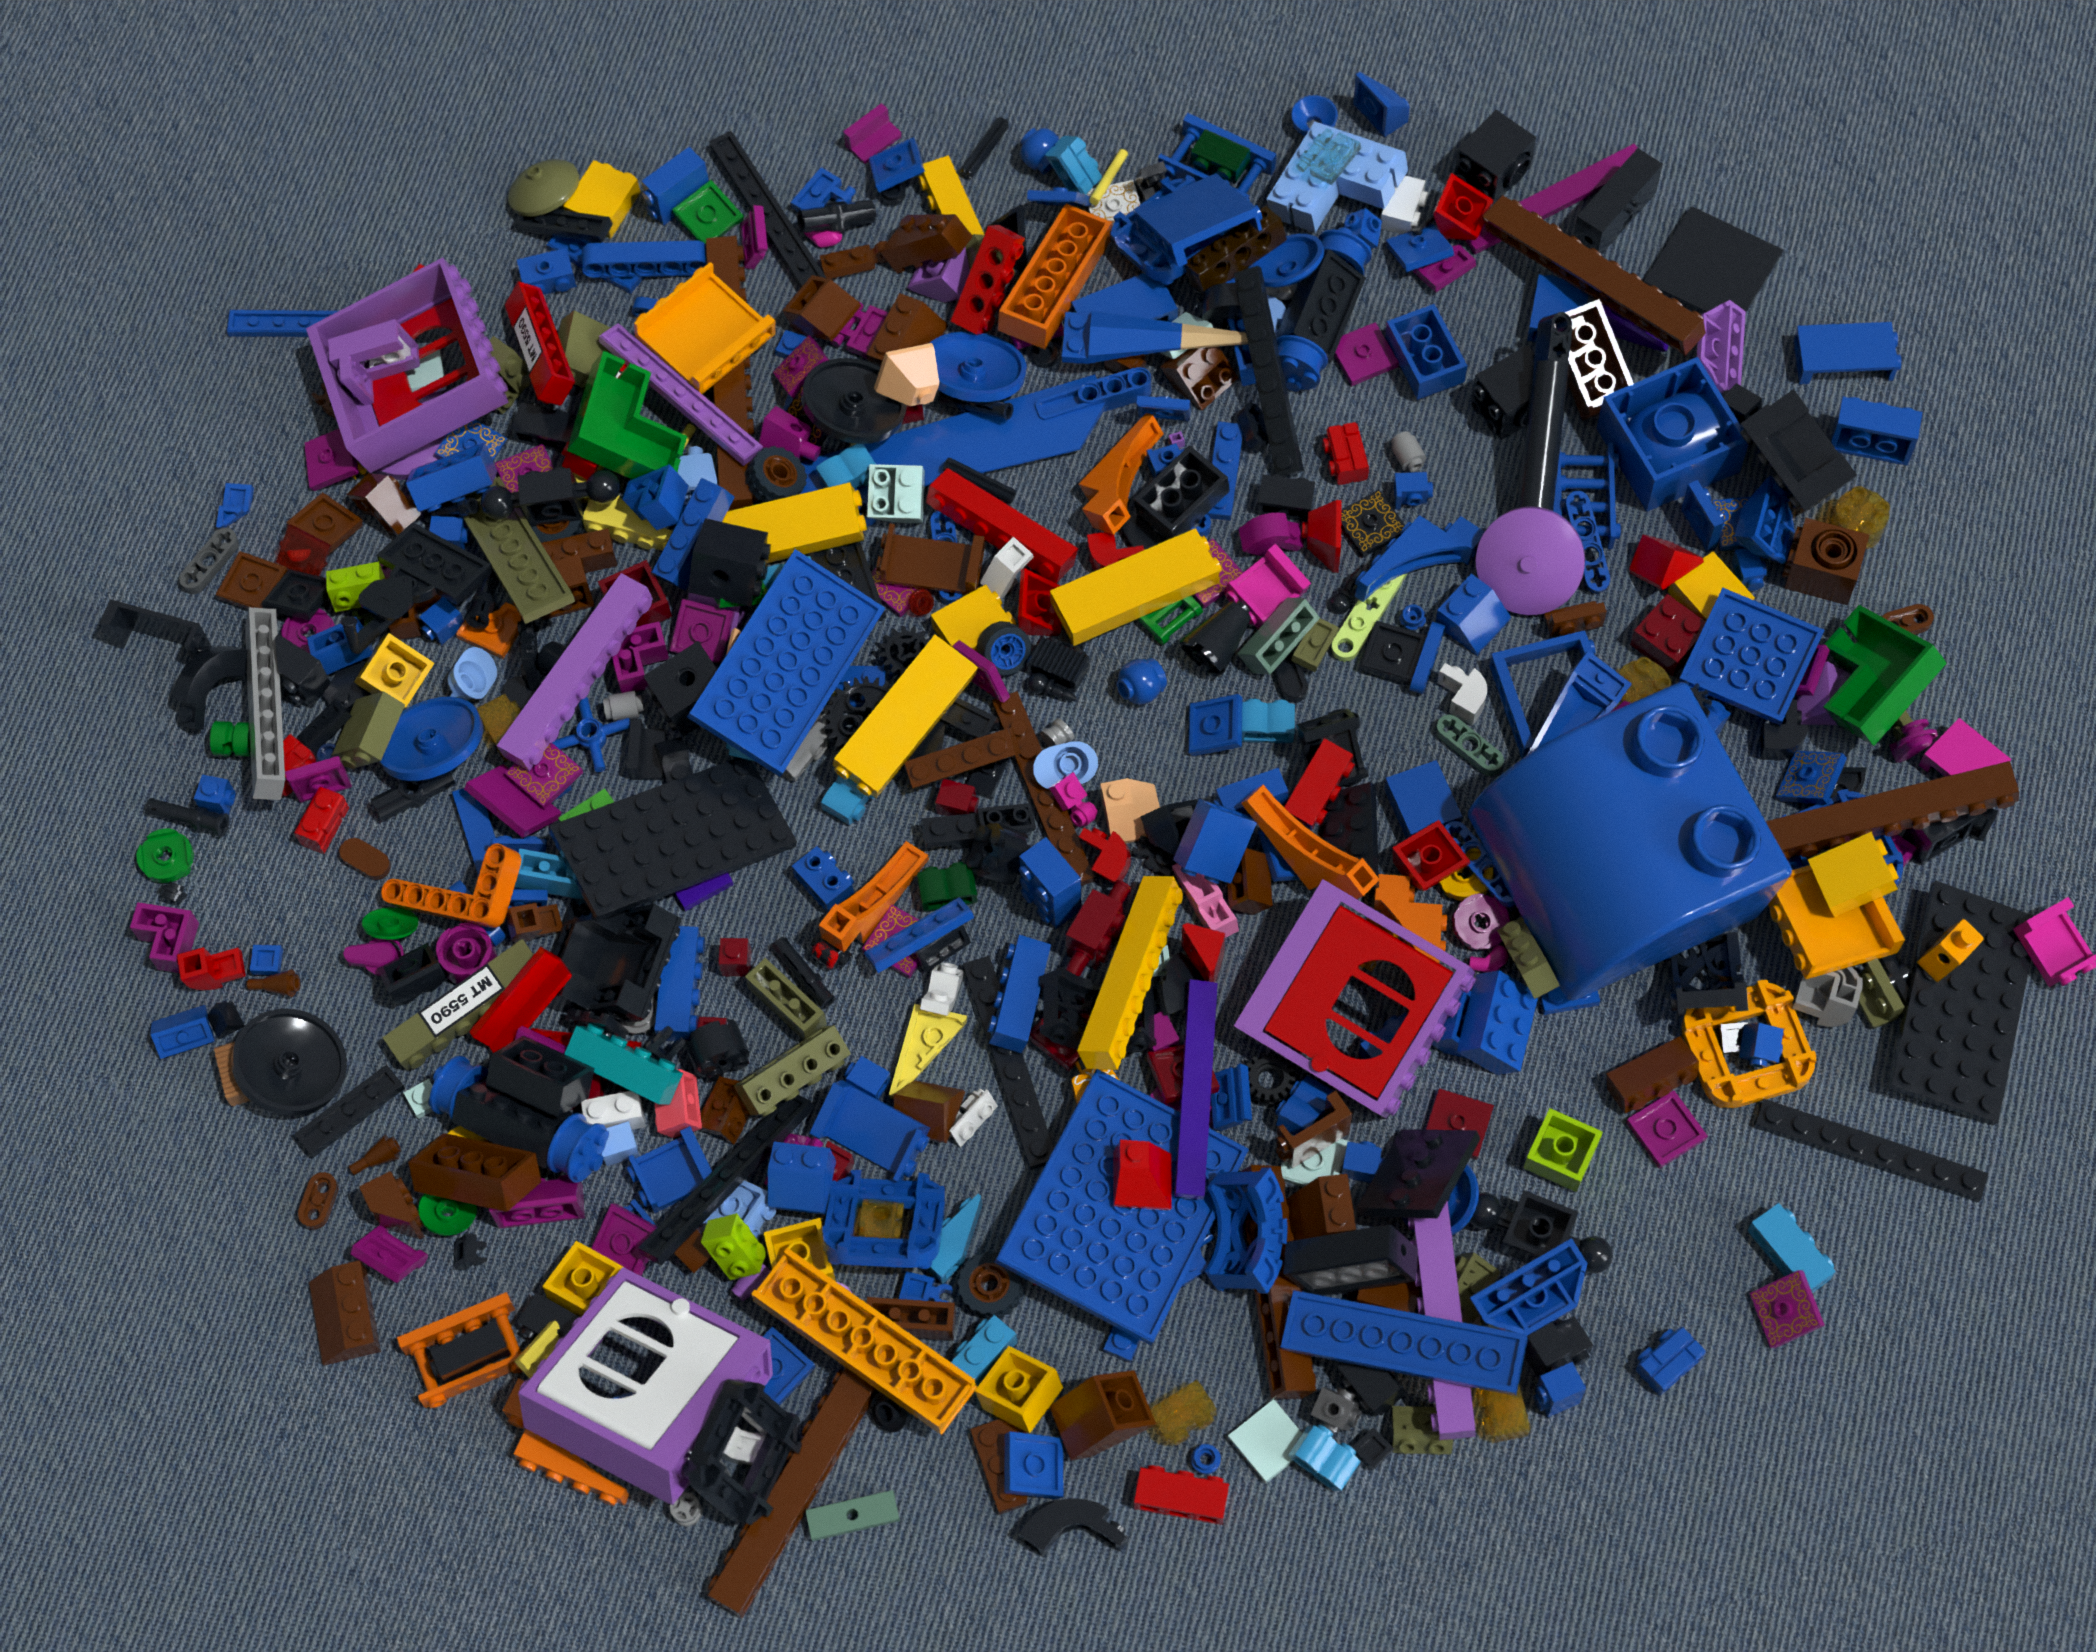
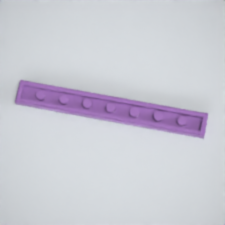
M619 323L599 336V342L612 354L625 360L624 364L626 366L632 363L650 371L651 376L648 384L743 466L763 449L760 443Z

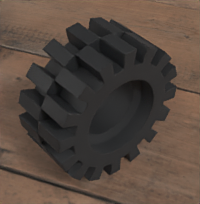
M1265 1052L1260 1053L1259 1058L1255 1055L1251 1058V1063L1248 1062L1246 1065L1248 1066L1251 1101L1254 1103L1259 1101V1106L1264 1107L1265 1103L1269 1104V1108L1274 1107V1103H1278L1279 1106L1282 1100H1288L1291 1089L1295 1084L1294 1067L1291 1068V1062L1288 1059L1285 1061L1284 1056L1280 1054L1278 1057L1274 1056L1275 1052H1270L1268 1056H1265ZM1267 1070L1276 1072L1280 1077L1279 1085L1273 1089L1262 1087L1258 1081V1077L1262 1072Z

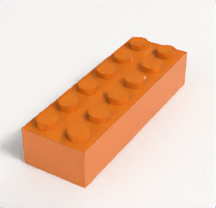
M1065 204L1000 308L998 331L1045 349L1064 319L1065 312H1068L1072 306L1071 302L1076 299L1109 245L1112 222Z

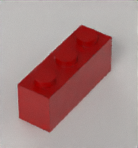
M1324 738L1284 808L1305 827L1313 830L1315 824L1320 826L1328 811L1324 810L1329 800L1334 802L1341 791V787L1338 786L1343 777L1348 778L1355 766L1352 762L1353 754Z
M1148 1465L1147 1468H1140L1134 1509L1223 1525L1229 1483H1224V1479L1216 1476H1207L1206 1479L1194 1477V1474L1188 1471L1179 1470L1177 1474L1165 1472L1163 1467Z

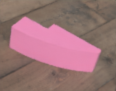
M1178 863L1172 866L1179 884L1204 928L1225 933V938L1239 931L1237 918L1223 899V893L1216 883L1206 880L1204 875L1199 873L1194 877L1182 872L1181 866Z

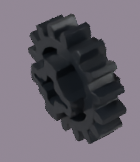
M902 626L901 632L898 633L895 629H892L890 636L884 635L883 642L879 646L878 661L883 663V671H891V679L896 675L901 677L921 652L920 648L923 649L931 640V638L925 639L926 631L923 630L918 634L916 633V627L913 626L911 631H907L905 626Z

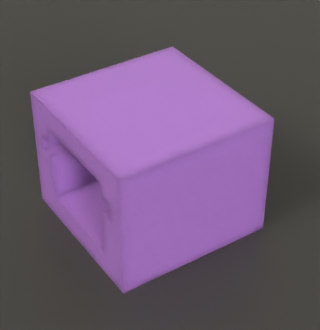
M1181 431L1169 435L1170 445L1176 443L1178 448L1185 447V440Z

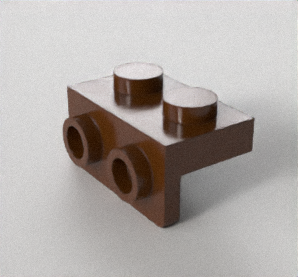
M1595 601L1552 610L1545 613L1544 618L1550 636L1553 638L1603 627L1607 611L1604 602L1597 604Z

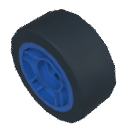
M999 621L983 630L977 644V652L995 664L1000 675L1006 676L1017 673L1026 665L1032 649L1027 634L1018 626L1006 621ZM1003 645L1006 647L1005 651L1001 650Z

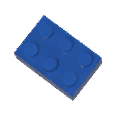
M1435 304L1387 321L1385 339L1397 358L1399 366L1417 400L1465 382L1467 364Z
M1842 397L1833 423L1830 442L1840 453L1908 466L1918 441L1923 412L1915 411L1908 407L1889 406L1883 402L1864 401L1857 397Z
M484 442L412 469L406 485L418 512L425 509L427 512H431L442 506L441 503L451 500L452 503L463 500L466 498V494L473 491L476 494L485 492L493 484L497 469Z
M1045 837L1019 856V872L1021 874V879L1019 880L1022 885L1020 891L1028 903L1033 902L1037 906V912L1046 924L1050 922L1057 929L1079 913L1082 908L1081 878L1047 837Z
M1500 970L1476 974V981L1472 988L1457 1052L1496 1075L1520 1072L1538 998L1534 999L1527 986Z

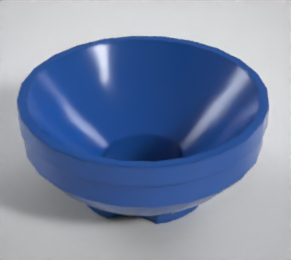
M1306 96L1295 103L1291 114L1292 124L1297 132L1303 136H1306L1310 130L1307 126V122L1310 120H1317L1321 124L1334 128L1338 118L1337 109L1332 101L1323 96Z

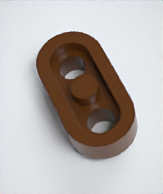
M1915 604L1889 611L1883 615V618L1916 635L1927 631L1931 627L1934 615L1928 606ZM1914 619H1920L1922 623H1917Z
M320 1172L309 1180L298 1210L299 1220L308 1229H319L329 1219L339 1191L338 1183L331 1174ZM323 1186H329L327 1192L320 1193V1189ZM319 1212L317 1219H310L313 1213Z

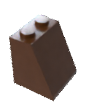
M1347 1174L1317 1177L1286 1199L1289 1207L1290 1228L1294 1240L1356 1230Z
M1135 1370L1094 1375L1050 1405L1070 1460L1093 1457L1156 1425Z

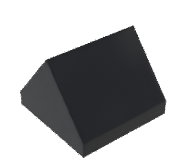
M218 1002L208 1014L219 1039L245 1026L233 1002Z

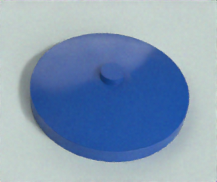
M965 331L945 334L930 342L934 346L939 386L937 390L946 395L965 401L992 402L1012 396L1024 384L1027 369L1026 361L1017 348L1001 338L985 333L976 335L973 332Z
M437 697L419 702L402 711L380 763L389 775L400 780L420 781L440 776L459 766L475 751L483 736V721L475 706L462 698Z

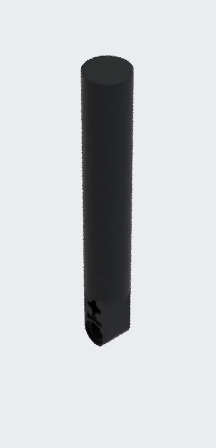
M1565 312L1543 317L1538 323L1517 508L1541 507L1551 511L1554 510L1573 328L1572 319Z

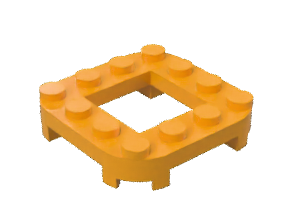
M1759 980L1756 982V985L1747 987L1748 1011L1736 1012L1734 1006L1688 1009L1682 1021V1035L1685 1043L1699 1060V1080L1705 1094L1712 1100L1715 1106L1719 1108L1742 1107L1763 1101V1099H1770L1797 1091L1809 1082L1815 1068L1816 1053L1815 1050L1811 1051L1796 1011L1792 1009L1794 998L1789 990L1785 991L1778 985L1768 983V980ZM1760 1015H1764L1768 1025L1784 1029L1782 1038L1783 1051L1780 1056L1783 1063L1734 1076V1073L1730 1074L1713 1030L1720 1024L1735 1023Z

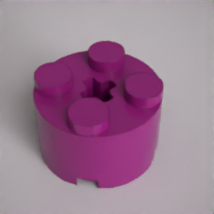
M464 922L452 929L448 928L439 937L436 945L438 961L447 978L455 984H459L497 957V951L487 932L481 926L474 923Z

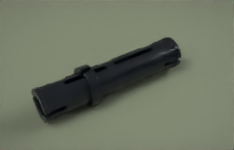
M942 392L939 397L942 406L958 408L959 411L965 413L972 411L1009 420L1013 415V405L1011 403L1000 401H965Z
M786 937L776 940L772 945L773 951L778 954L789 970L801 982L803 991L809 992L821 1009L831 1006L836 998L822 983V977L812 971Z

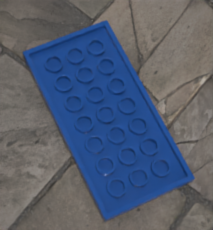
M795 549L687 718L781 777L882 615L885 607Z

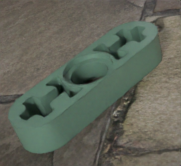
M1444 715L1438 720L1436 734L1441 741L1484 775L1495 776L1500 773L1504 757L1498 749L1454 715ZM1453 725V731L1449 730L1447 733L1444 731L1445 726ZM1465 740H1473L1477 743L1478 747L1473 751H1467L1463 748L1462 743ZM1486 759H1496L1495 765H1486Z

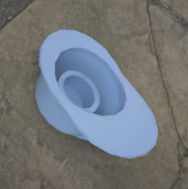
M477 647L468 648L463 652L447 678L448 685L452 691L450 697L472 700L482 699L487 694L497 677V668L489 653Z
M1080 741L1067 742L1042 750L1034 761L1033 774L1037 782L1047 789L1072 772H1074L1079 782L1083 784L1095 775L1098 768V758L1095 751L1088 744Z

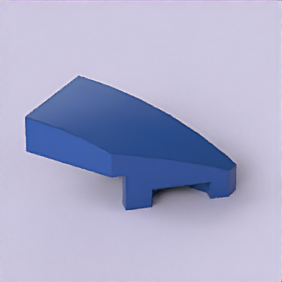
M225 484L223 505H219L216 524L218 529L229 526L250 512L254 493L252 485Z

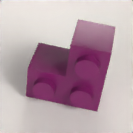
M660 621L635 627L634 631L627 635L621 643L619 652L612 656L622 693L645 690L644 687L648 683L643 677L645 675L643 665L669 659Z
M137 902L130 929L138 940L153 942L149 958L158 970L180 973L177 954L192 950L199 922L191 910Z

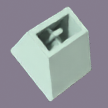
M869 464L867 517L895 523H923L925 482L923 466Z

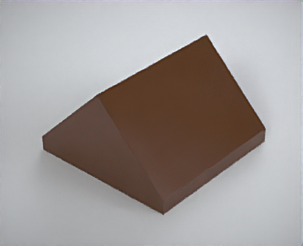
M914 1080L894 1093V1108L930 1127L927 1134L930 1137L929 1140L947 1144L950 1135L949 1130L954 1125L965 1091Z

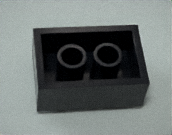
M1189 445L1134 498L1136 513L1168 540L1188 532L1230 492L1228 477Z
M522 1036L491 1054L486 1084L496 1088L500 1093L509 1094L519 1099L526 1105H532L543 1110L547 1115L559 1117L589 1098L595 1068L526 1036Z

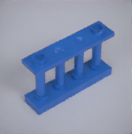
M1187 113L1183 119V135L1185 137L1172 157L1169 158L1161 153L1158 156V163L1164 161L1167 169L1164 177L1169 176V179H1185L1189 175L1195 178L1196 182L1209 177L1195 167L1191 168L1180 163L1192 143L1198 141L1204 129H1207L1251 149L1250 162L1248 163L1251 169L1238 187L1240 194L1249 199L1250 195L1247 192L1260 172L1271 176L1276 169L1277 154Z
M1608 443L1605 456L1565 455V452L1560 451L1553 511L1561 516L1566 514V499L1561 498V491H1565V489H1606V502H1591L1593 513H1607V526L1597 525L1599 536H1607L1608 549H1613L1615 539H1620L1621 525L1616 523L1614 469H1618L1619 455L1614 453V443ZM1565 465L1605 466L1606 479L1566 478L1565 475H1561V468H1565ZM1573 501L1570 505L1571 507L1576 506L1577 511L1581 512V506L1585 503ZM1577 525L1576 527L1578 534L1581 536H1588L1592 532L1590 525Z

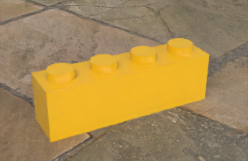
M949 155L924 163L925 172L918 176L922 191L927 190L928 192L927 201L931 211L936 210L937 214H956L972 235H984Z

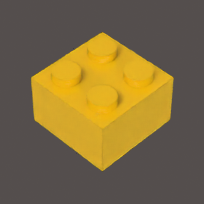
M388 633L381 639L354 683L371 694L382 691L388 693L404 703L405 709L434 665V662Z
M820 1218L764 1232L772 1269L782 1258L786 1248H789L836 1281L833 1266L828 1262L827 1255L823 1250L822 1222Z
M575 1241L542 1287L548 1299L582 1317L588 1310L592 1299L602 1293L606 1288L608 1280L612 1276H616L623 1266Z
M1008 1346L977 1387L975 1393L983 1410L1031 1433L1061 1392L1063 1386L1055 1368Z

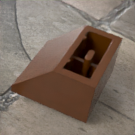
M812 275L782 311L794 333L810 335L814 338L832 342L848 321L852 319L861 307V304L831 279Z
M1219 346L1188 349L1176 359L1170 358L1160 367L1172 387L1187 400H1190L1199 410L1205 409L1238 379Z
M389 1171L359 1186L371 1213L379 1225L384 1226L389 1231L416 1239L425 1237L421 1229L424 1225L419 1218L420 1215L413 1203L412 1195L401 1177L396 1179L392 1172Z

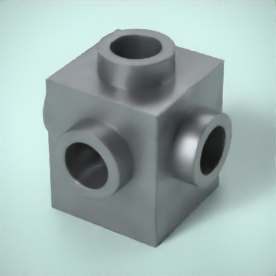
M1322 1387L1310 1415L1323 1420L1322 1426L1335 1433H1339L1340 1429L1349 1431L1359 1421L1361 1416L1359 1407L1361 1404L1353 1400L1354 1394L1344 1389L1338 1388L1337 1392Z

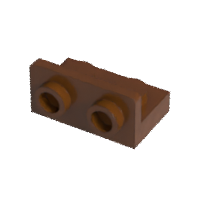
M719 1076L701 1112L702 1129L700 1131L722 1136L731 1144L736 1143L750 1115L733 1087L740 1081Z

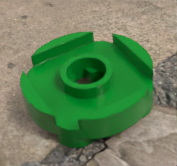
M164 828L150 833L147 836V840L143 845L140 844L137 850L138 866L151 882H173L187 876L191 872V865L194 860L193 847L183 834L178 833L174 829ZM168 850L172 856L166 861L159 859V857L163 856V851Z

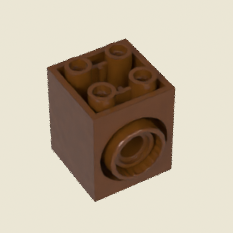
M1805 518L1803 527L1797 526L1792 540L1788 560L1782 574L1783 578H1787L1784 588L1848 605L1859 576L1869 534Z

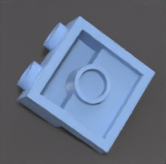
M744 1180L702 1224L707 1223L708 1220L737 1213L758 1240L761 1226L765 1220H771L774 1217L776 1209L768 1207V1191Z

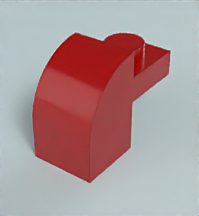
M1107 532L1087 535L1089 559L1094 571L1144 551L1143 545L1117 549L1114 535Z
M1094 827L1092 831L1083 828L1079 838L1084 843L1101 851L1091 870L1115 884L1116 880L1123 881L1131 864L1130 850L1125 841L1114 831L1109 839L1106 840L1108 835Z
M202 947L177 954L181 981L192 989L223 988L222 983L246 976L242 951L239 948L211 955Z

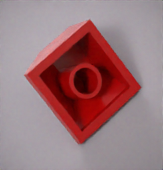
M1342 500L1332 501L1308 512V521L1302 522V538H1307V549L1333 573H1339Z
M1439 820L1392 847L1393 864L1402 876H1410V884L1423 892L1470 864L1469 858Z
M1120 1139L1113 1151V1206L1171 1210V1153L1148 1141Z

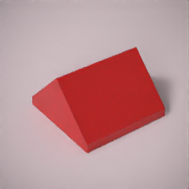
M1451 173L1433 212L1438 230L1445 239L1476 240L1484 224L1483 215L1490 209L1493 199Z
M1642 534L1629 571L1630 574L1664 590L1704 563L1702 557L1671 541Z
M1024 568L1021 569L1019 628L1027 635L1059 636L1062 623L1051 605L1050 590L1061 585Z
M1189 923L1183 924V950L1200 972L1203 979L1216 983L1225 952V933Z

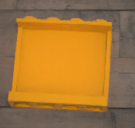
M710 262L704 268H698L685 283L678 284L674 291L666 298L659 299L650 311L639 315L634 323L635 337L703 394L776 334V321L769 314L764 318L761 317L713 273V264Z
M1810 865L1792 870L1789 879L1768 904L1771 918L1775 923H1778L1782 932L1783 942L1787 947L1789 946L1794 956V964L1802 972L1805 980L1869 962L1876 958L1879 959L1896 954L1905 941L1883 896L1834 917Z

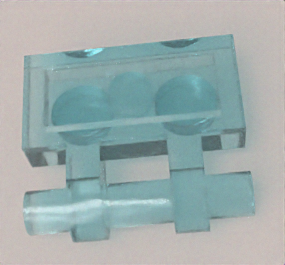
M1326 128L1322 134H1318L1315 137L1311 148L1302 153L1296 168L1304 172L1309 166L1311 167L1310 174L1332 185L1361 150V144L1359 141L1340 132L1334 139H1331L1334 133L1329 128ZM1324 150V152L1319 156L1318 154L1320 153V151Z

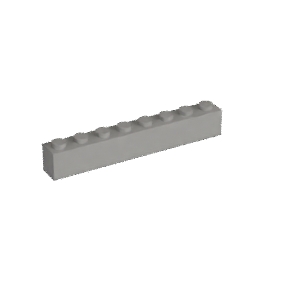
M249 607L245 625L246 649L248 650L247 685L253 799L281 800L285 783L280 674L278 672L275 637L277 636L276 609Z

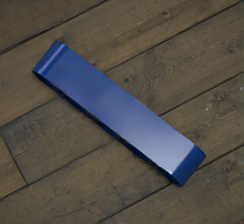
M701 241L590 243L582 248V271L584 275L590 278L691 276L698 268H704L707 265L706 244Z

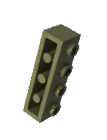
M834 1025L824 1026L733 1087L750 1115L761 1114L764 1117L777 1109L775 1104L784 1099L786 1102L796 1097L800 1093L798 1089L805 1084L811 1086L823 1078L821 1074L826 1070L834 1071L844 1065V1059L851 1055L836 1027Z

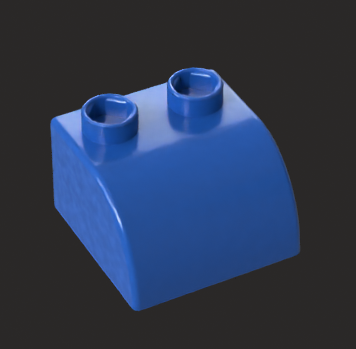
M1684 682L1676 683L1607 713L1549 741L1497 777L1483 790L1468 810V817L1528 929L1550 965L1564 996L1572 1001L1756 919L1792 874V868L1693 692L1687 683Z

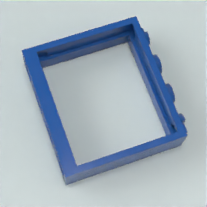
M1585 630L1491 654L1489 667L1521 759L1527 755L1535 738L1532 739L1507 666L1578 648L1581 657L1587 651L1595 655L1594 642L1592 639L1588 640Z

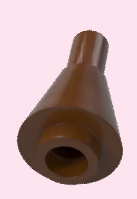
M290 969L262 979H248L247 988L248 990H265L294 997L296 991L300 988V978L295 974L294 970Z
M384 1135L363 1158L349 1165V1168L356 1175L368 1167L400 1159L398 1153L401 1152V1147L394 1137L389 1138L387 1135Z

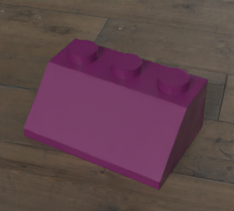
M561 1175L556 1180L548 1181L541 1178V1183L508 1212L489 1208V1212L499 1229L584 1219L583 1185L581 1182L571 1181L568 1175Z

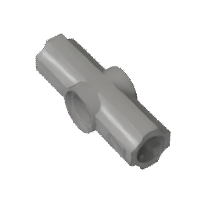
M823 710L782 774L790 781L796 782L813 760L817 761L820 759L828 747V736L830 734L823 732L824 726L827 725L822 723V716L827 715Z

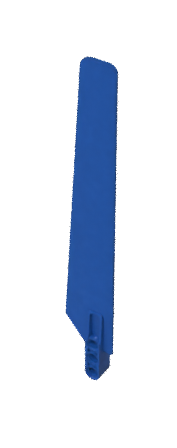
M1136 367L1099 379L1094 374L1003 401L1013 405V415L1009 420L970 411L893 434L889 438L876 443L863 445L876 465L923 466L925 470L924 487L930 486L944 472L943 465L947 458H952L980 473H985L1070 453L1082 448L1103 412L1136 403L1137 396H1150L1152 392L1151 374L1142 367ZM1140 382L1144 383L1143 385H1135L1136 383ZM1119 390V392L1112 393L1110 391ZM1089 397L1095 398L1093 400H1086ZM847 448L818 456L815 462L809 459L801 461V464L805 467V473H807V483L800 494L824 489L825 486L818 477L816 467L823 461L839 455ZM869 485L854 489L855 491L859 490L862 500H868ZM759 500V502H754V505L761 504L763 502ZM683 505L680 517L687 505Z

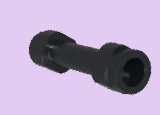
M467 498L458 501L455 505L441 506L431 512L425 510L424 518L430 524L431 516L451 517L459 514L463 517L478 512L479 504L476 499Z

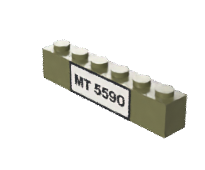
M521 939L382 1037L399 1063L407 1071L418 1068L424 1064L427 1057L434 1052L444 1050L449 1045V1042L458 1035L462 1036L468 1033L532 958L533 952L525 941Z

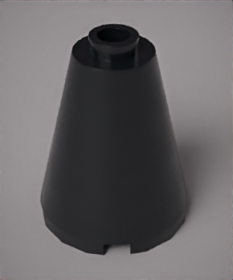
M1237 601V603L1229 602L1183 637L1179 643L1183 644L1181 649L1198 666L1202 664L1210 667L1208 673L1221 677L1225 673L1251 620L1249 615L1250 609L1240 601Z

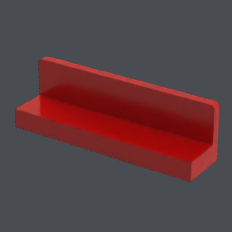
M540 947L469 1031L472 1037L489 1046L493 1053L515 1041L517 1030L521 1026L529 1028L572 977V974L561 958Z

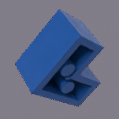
M669 464L628 481L623 500L641 520L647 519L656 530H660L667 526L671 527L679 521L689 485Z

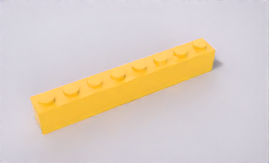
M1143 876L1077 1050L1086 1069L1118 1070L1122 1058L1126 1055L1127 1043L1130 1036L1134 1033V1024L1138 1014L1142 1011L1144 997L1150 989L1151 978L1154 970L1159 965L1162 948L1166 946L1169 929L1174 924L1176 910L1183 899L1182 890L1178 887L1174 876Z

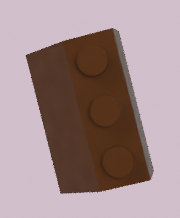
M899 293L866 354L867 362L881 368L886 352L928 344L944 335L948 324L923 301Z
M358 1260L333 1266L311 1280L309 1285L322 1364L325 1366L381 1352L368 1272L362 1262Z

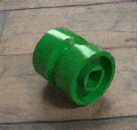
M214 721L210 733L212 754L214 756H231L234 753L236 757H251L249 722H237L234 726L231 721Z

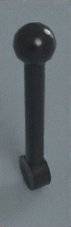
M1434 215L1420 226L1413 227L1412 234L1414 236L1421 235L1423 233L1422 230L1435 221Z

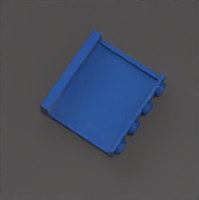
M1216 173L1133 209L1140 233L1177 267L1187 264L1184 248L1245 221L1256 230H1262L1260 223L1262 213L1259 207L1253 205L1248 197L1242 196L1237 188H1233L1227 180L1222 179Z

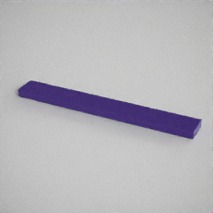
M1192 979L1188 982L1174 1196L1203 1200L1205 1196L1218 983Z

